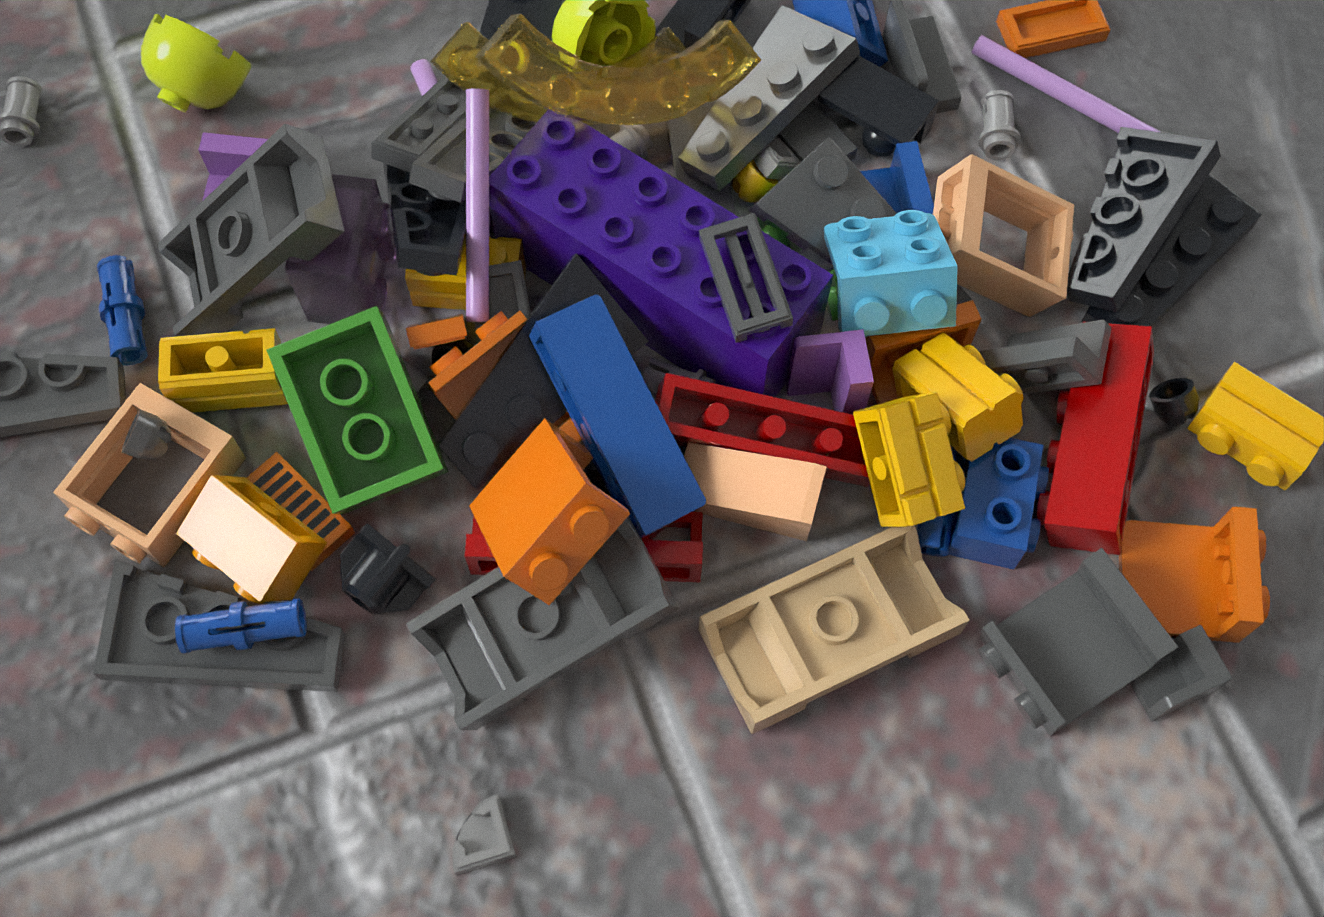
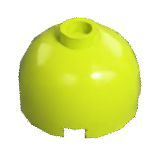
M566 0L561 5L553 24L552 41L557 60L574 80L588 89L599 93L618 89L624 85L618 80L624 77L629 70L637 74L644 66L653 48L656 26L655 20L648 16L646 7H649L645 0Z
M158 13L154 15L141 45V64L145 74L151 82L161 89L157 98L184 113L187 112L190 105L202 109L221 107L233 99L242 87L251 69V64L236 51H233L230 59L222 55L223 50L217 46L220 42L219 40L174 17L165 15L163 19Z

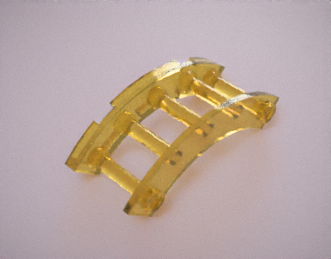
M515 14L505 21L490 40L485 38L470 22H464L430 62L452 83L465 92L466 89L489 90L490 107L522 120L537 123L549 110L571 119L581 120L587 125H640L679 118L706 102H714L744 80L760 63L761 58L731 20L718 21L705 36L688 49H686L669 27H664L649 43L636 53L615 64L601 66L580 60L579 56L558 46L539 32L522 14Z

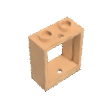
M973 154L938 176L933 215L958 266V285L1028 317L1066 299L1070 250L1073 240L1074 204ZM984 211L1027 232L1024 270H1020L979 250Z
M139 383L53 493L69 508L64 517L82 531L94 536L100 529L114 537L110 545L130 560L140 564L147 557L160 566L165 567L184 542L176 533L211 475L233 476L246 457L232 435ZM139 409L157 415L166 421L171 430V440L204 459L147 535L96 505L133 458L122 453L121 450Z

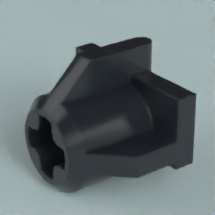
M368 523L361 527L339 554L342 591L358 606L373 615L408 611L424 590L430 588L436 578L407 556L410 553V547L407 544L396 547Z

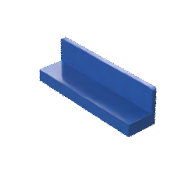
M593 295L537 321L529 338L581 439L592 455V460L611 497L627 508L630 513L629 518L641 539L704 506L706 498L602 298L599 295Z

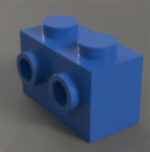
M1009 438L1001 444L994 443L990 451L974 461H965L963 468L965 487L962 491L965 509L956 511L951 532L949 555L1014 570L1026 552H1034L1041 526L1040 519L1032 518L1034 502L1039 500L1040 493H1045L1049 476V468L1040 466L1043 451L1042 444Z

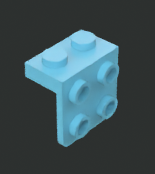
M905 210L897 213L895 216L873 219L850 216L824 227V239L837 276L838 328L840 332L864 329L865 336L956 326L958 266L934 215L918 210Z

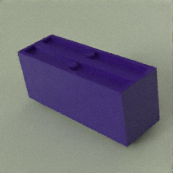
M554 104L489 176V207L495 239L498 237L522 239L526 269L550 285H553L570 257L577 253L647 338L648 342L645 346L682 369L694 373L702 369L706 371L707 377L715 379L716 384L776 397L786 384L794 339L799 336L821 334L833 274L762 231L793 316V324L782 329L779 325L767 331L756 332L747 335V340L736 343L699 239V230L739 217ZM746 231L736 233L764 313L775 311ZM724 237L715 241L743 320L752 318L751 311L744 297Z

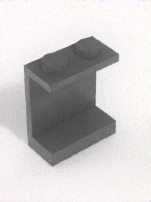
M1103 548L1084 559L1076 573L998 625L991 621L982 627L980 640L984 646L979 648L978 651L991 672L998 679L1007 675L1020 693L1019 696L1014 698V702L1027 722L1034 729L1043 725L1048 734L1052 736L1167 659L1178 646Z

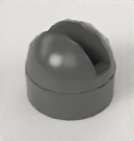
M139 409L128 431L121 452L143 460H152L162 456L168 450L166 443L171 441V430L168 424L157 415Z

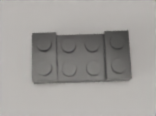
M284 124L158 242L159 252L189 277L194 308L173 326L174 336L227 332L243 318L241 299L290 256L310 261L345 232L322 136Z
M628 516L550 605L506 579L500 568L497 567L410 620L406 625L410 633L434 656L455 697L454 720L459 730H478L527 701L525 696L620 639L629 640L676 612L680 607Z

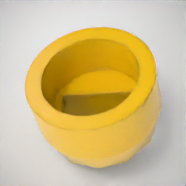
M754 160L747 164L732 179L733 190L739 193V197L744 202L749 203L758 202L778 183L776 179H766Z

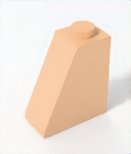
M688 442L684 458L706 498L705 505L693 512H703L704 515L807 541L827 466Z

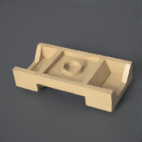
M914 525L890 527L700 616L698 630L753 735L804 710L807 703L906 655L912 658L961 634L969 622V618L963 609L944 597L922 558L918 534Z

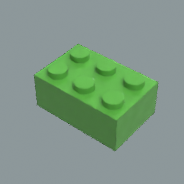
M378 306L266 349L333 514L344 515L449 472L386 316Z

